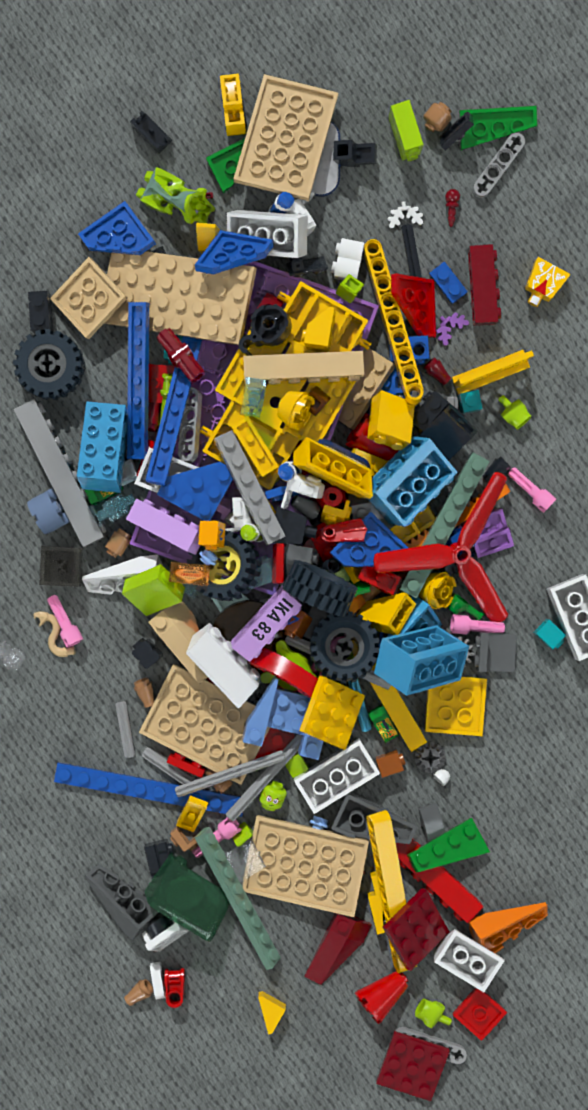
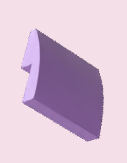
M501 507L492 510L479 539L476 541V545L473 546L477 558L514 546L510 529L507 527Z

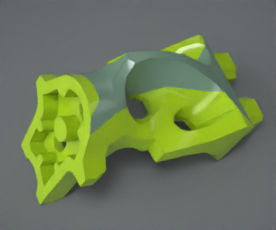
M157 167L154 172H146L144 178L148 185L146 189L139 188L136 193L141 202L158 212L172 215L173 206L180 209L184 220L188 224H192L195 221L207 223L208 216L216 209L206 199L207 190L205 188H198L197 190L187 189L184 187L185 182ZM173 182V185L168 186V183Z

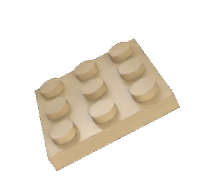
M88 257L50 299L84 337L90 339L128 297L96 262Z

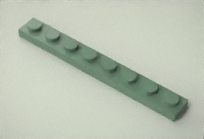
M471 452L421 546L437 543L446 544L490 461ZM432 569L408 571L398 589L417 598Z
M210 826L206 827L195 837V840L265 969H272L281 957Z

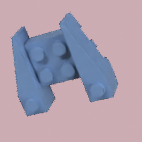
M274 676L246 720L242 741L262 747L267 727L302 735L298 749L299 755L319 760L323 741L299 731L311 699L299 692L278 688L279 679Z

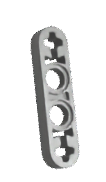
M511 134L473 186V193L476 197L484 198L490 193L525 144V138L522 134ZM511 139H519L520 146L516 145L511 151L509 149L513 144ZM506 153L509 155L510 160L503 163L500 161L499 155ZM489 169H496L498 176L496 178L489 177ZM486 179L488 181L485 187L486 192H478L479 187L477 185L482 186Z
M193 387L190 388L179 434L178 456L187 463H193L197 459L199 450L202 394ZM195 394L196 396L190 400L189 397ZM194 411L195 417L188 421V413ZM193 430V437L187 440V431ZM191 451V454L185 456V453Z
M407 1027L396 1029L397 1032L406 1033L409 1036L414 1035L415 1038H424L426 1041L434 1044L440 1043L447 1048L450 1046V1050L455 1053L460 1050L462 1056H458V1058H455V1055L449 1052L446 1060L448 1062L461 1064L466 1060L465 1048L460 1044Z

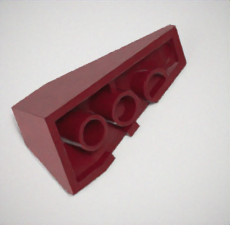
M335 913L304 977L322 985L364 942L372 924L356 916L350 917Z

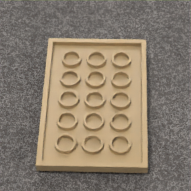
M264 74L234 175V183L278 194L288 192L294 198L309 201L337 103L338 93Z
M176 664L172 665L139 733L215 772L254 760L261 747L242 741L246 720L256 707L255 704L246 700L240 708H237L215 684L206 679L199 684L188 670ZM267 727V728H266V732H265L264 739H265V737H266V735H267V733H268L270 727ZM247 774L230 780L242 785Z
M257 815L243 889L247 893L355 917L370 840L348 837L341 833Z

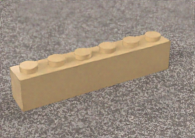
M363 351L243 356L244 380L249 382V385H261V382L269 381L270 385L281 384L280 381L287 380L289 384L300 383V380H308V383H318L320 379H328V382H339L340 378H348V381H359L360 377H364Z

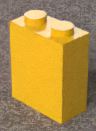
M381 390L372 398L367 438L378 444L387 445L394 450L401 451L411 443L415 405L407 403L404 398Z

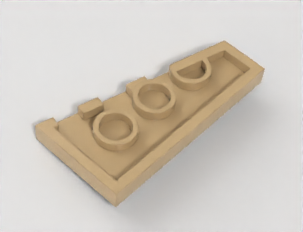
M370 348L368 350L363 349L364 377H360V380L354 384L344 402L338 419L353 430L371 405L372 398L379 393L396 367L394 363Z

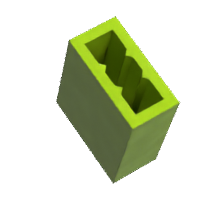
M410 100L391 105L388 117L402 161L406 159L407 161H413L421 154L424 144Z
M160 564L125 579L122 594L143 614L148 616L182 602L185 587Z

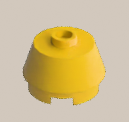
M289 391L280 400L277 415L290 429L299 430L300 425L304 427L312 414L309 412L310 405L315 404V400L307 392Z
M446 572L430 573L419 596L432 609L447 608L452 603L453 596L451 595L453 587H456V581Z

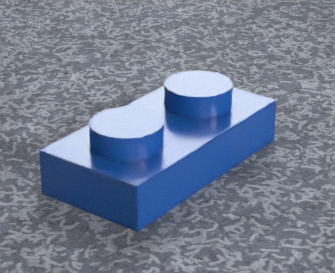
M445 261L429 273L451 304L468 292Z

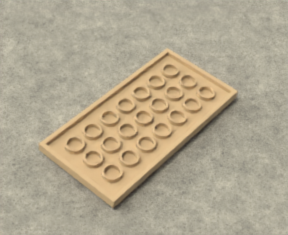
M147 251L142 255L111 253L107 275L128 298L104 324L128 328V302L150 303L149 331L160 333L165 328H170L177 336L238 345L244 334L257 268L242 265L217 274H206L195 270L197 258Z

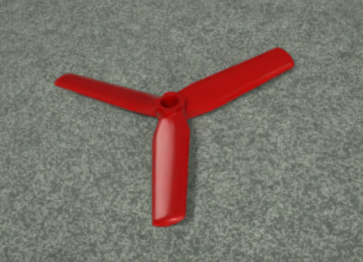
M500 472L493 473L461 529L457 543L455 542L451 546L437 543L376 553L374 555V568L376 572L440 569L456 563L459 577L489 621L503 622L508 617V613L482 565L471 557L470 549L479 539L503 490L507 477ZM462 550V554L457 557L458 552Z

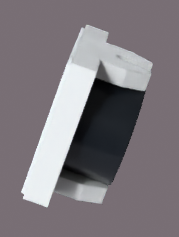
M173 911L152 923L142 935L146 941L145 946L148 951H161L190 931V928L186 923H183L178 913Z

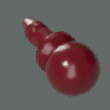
M450 189L445 194L446 207H449L448 223L450 227H453L455 222V208L459 207L460 193L456 189Z

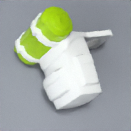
M232 498L234 528H227L225 530L231 532L241 531V537L249 542L264 541L243 498Z

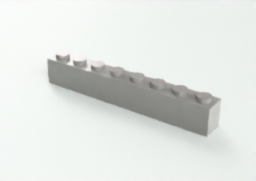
M33 399L15 408L14 411L82 546L87 547L105 538L106 528L102 521L98 522L96 515H98L94 505L89 504L85 490H82L78 482L77 471H73L70 467L72 461L67 453H63L61 447L64 445L59 436L55 437L52 431L55 427L50 419H46L44 415L46 409L42 402L38 403L37 400Z

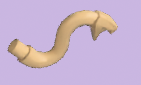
M43 611L33 614L34 619L36 617L40 619L39 626L43 625L46 621L51 622L53 630L48 638V646L54 655L68 657V655L76 653L75 647L60 648L56 646V639L61 627L54 615Z

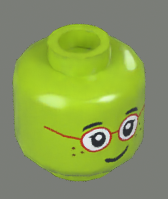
M278 781L269 782L260 793L259 801L261 806L269 811L280 809L287 792L283 788L282 783Z

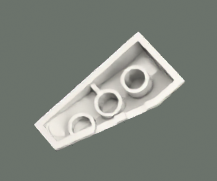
M159 555L140 556L82 576V581L88 592L109 595L113 594L114 591L122 593L125 579L161 564L163 566Z

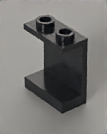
M450 404L418 437L430 438L449 461L478 431Z

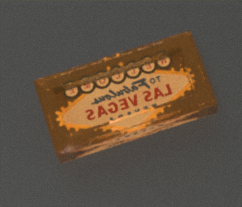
M171 562L169 582L208 586L210 566Z

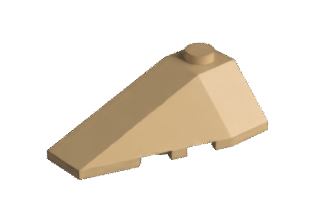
M183 601L162 610L148 623L195 680L201 684L208 676L186 654L192 636L199 631L195 615Z

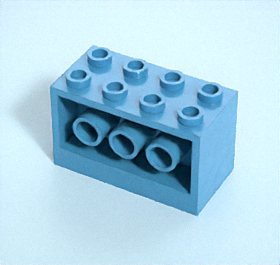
M86 401L77 479L82 490L121 493L127 446L126 405Z
M412 437L411 443L401 451L399 450L372 477L373 497L368 500L388 523L405 527L414 521V517L419 512L427 508L430 500L436 498L441 493L440 490L445 485L450 484L458 472L430 438Z
M437 625L382 638L374 674L406 696L460 681L469 646Z

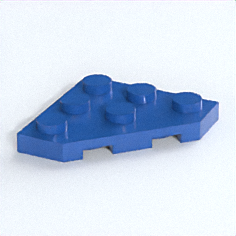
M125 201L78 233L90 251L142 255L156 245L153 238Z
M220 230L195 263V270L206 274H217L266 258L274 247L273 240Z
M217 462L168 476L166 485H161L157 495L204 521H210L233 478L227 466Z
M370 512L362 520L367 528L364 542H340L330 554L343 567H374V555L376 553L406 549L408 547Z

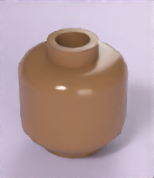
M442 102L439 104L433 103L423 116L426 122L424 126L431 132L435 130L442 132L452 119L450 114L452 111Z

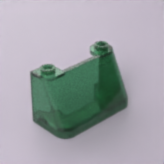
M170 854L144 890L147 902L156 911L202 939L211 942L221 925L230 902L220 885L216 886L190 870L186 864L187 860L182 856L177 855L176 857Z

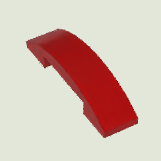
M262 648V652L257 658H253L250 662L248 661L249 664L263 672L267 671L297 688L298 692L311 699L318 678L299 665L266 648Z

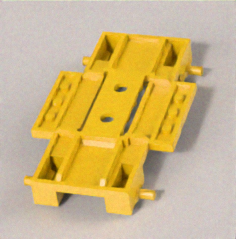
M300 281L291 297L282 291L277 296L278 299L287 303L284 310L289 315L292 323L291 333L286 341L273 347L265 345L257 347L255 344H251L248 347V351L252 356L282 354L287 344L290 343L291 345L285 354L352 351L357 345L368 350L372 343L362 338L363 331L368 324L366 318ZM334 307L336 315L330 350L323 351L306 348L304 341H302L303 329H307V323L328 308ZM238 349L215 389L217 393L228 398L231 402L214 431L204 425L202 426L203 430H200V433L209 438L202 452L225 464L214 439L233 430L232 425L248 416L280 467L281 464L289 461L300 440L303 441L308 437L314 441H319V439L324 438L356 381L340 378L339 382H328V379H320L318 383H309L305 392L309 394L317 386L331 398L330 401L316 417L311 414L304 427L300 425L299 430L290 429L287 425L281 429L280 426L283 421L277 415L278 408L271 407L270 400L273 397H278L281 400L289 391L300 392L307 380H300V383L289 384L288 380L280 381L281 384L275 385L268 383L253 411H250L266 381L261 382V385H249V382H245L243 356L246 355ZM235 434L260 486L267 490H272L276 482L280 479L283 480L278 475V468L262 477Z

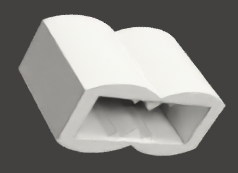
M342 238L341 243H337L335 254L338 255L337 262L333 261L331 273H334V279L344 280L348 274L356 279L358 278L364 249L363 242Z

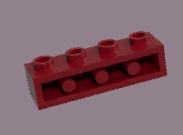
M493 244L474 245L468 248L473 326L495 325L498 319H501V308L497 307V300L500 299L499 288H496L498 269H495L494 262L497 261V251L493 250Z

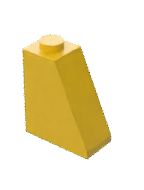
M400 593L367 601L361 607L358 614L363 616L365 622L369 620L372 623V629L375 628L378 632L391 635H399L416 603L407 593Z

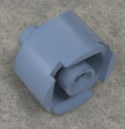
M52 488L27 502L31 515L35 516L36 524L45 535L70 523Z

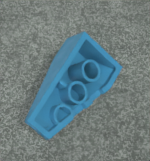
M411 597L416 606L399 634L435 625L440 627L442 623L428 603L418 597Z

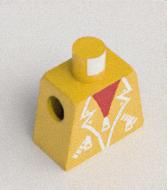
M538 257L533 264L525 290L532 293L528 303L538 307L542 299L549 302L570 274Z

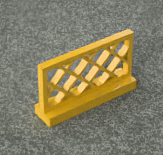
M524 350L452 377L451 379L457 394L472 391L530 368L528 360L534 354L532 350L524 353Z

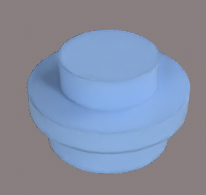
M204 550L199 553L201 555L200 560L207 566H210V564L216 565L218 557L212 551Z
M317 816L310 820L313 828L328 829V820Z

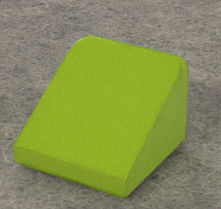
M348 274L340 283L336 294L348 303H352L364 287V284Z
M299 753L295 754L285 765L292 778L309 770L307 763Z
M242 822L237 827L241 828L242 831L232 837L237 847H240L253 836V830L246 822Z

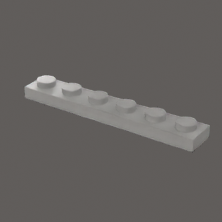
M233 430L216 437L214 441L266 546L285 537Z

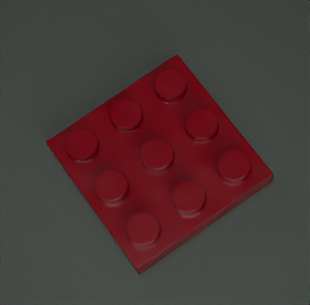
M423 888L382 927L403 965L409 971H412L449 933L428 891Z
M394 1031L377 1076L376 1084L431 1101L449 1055V1048Z

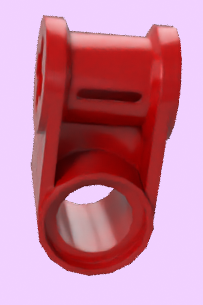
M185 968L175 971L165 969L166 1003L172 1008H177L182 1004L185 995ZM172 993L179 994L180 999L175 1001L170 997V995Z

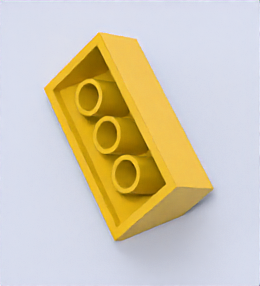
M308 437L293 451V465L297 468L311 473L315 477L321 478L349 494L367 499L373 497L371 469Z

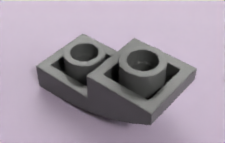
M436 802L418 808L420 823L425 831L426 843L445 833L442 817Z

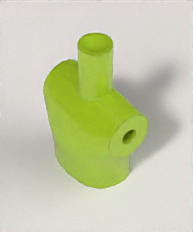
M504 395L498 399L506 408L501 413V416L516 430L531 419L532 416L519 399L513 403Z
M422 999L416 1008L415 1017L421 1019L429 1028H433L438 1021L447 1026L452 1022L451 1018L443 1015L445 1006L438 1001Z

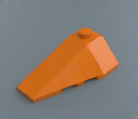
M544 902L476 916L469 922L471 936L475 942L496 953L504 948L502 943L506 940L518 938L521 929H530L548 916V905Z

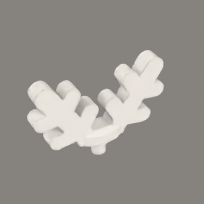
M402 202V207L390 211L394 216L388 217V221H391L389 228H394L395 224L397 226L400 225L398 218L404 219L402 211L407 210L406 218L412 216V224L417 222L419 225H422L423 220L421 217L423 214L416 213L419 209L418 207L411 208V206H406V203Z

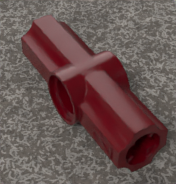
M170 328L162 330L156 338L168 353L172 364L176 368H180L191 383L199 381L205 375V371L195 360L191 349L187 344L182 343Z

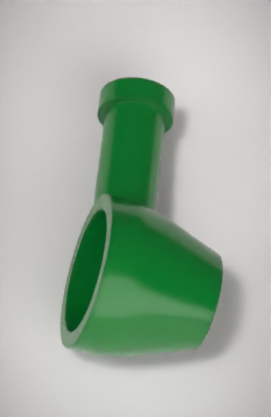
M453 594L452 603L448 606L449 610L456 615L465 610L475 620L482 618V612L477 611L458 594Z

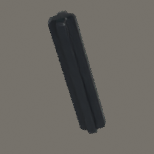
M412 224L402 225L401 229L410 276L422 278Z

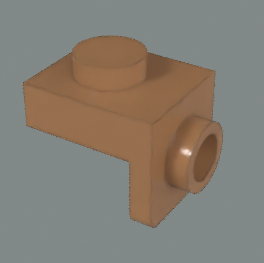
M178 826L171 831V841L175 846H180L184 852L188 849L192 851L198 846L195 837L189 841Z

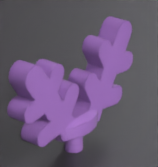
M453 313L451 317L448 316L446 319L443 316L440 317L443 322L440 324V328L436 330V333H441L437 339L438 341L442 340L444 346L448 345V339L452 338L451 335L447 334V332L451 331V328L447 327L446 324L450 322V326L453 328L456 323L458 328L461 329L463 325L467 326L469 324L468 320H464V315L456 318L458 314Z

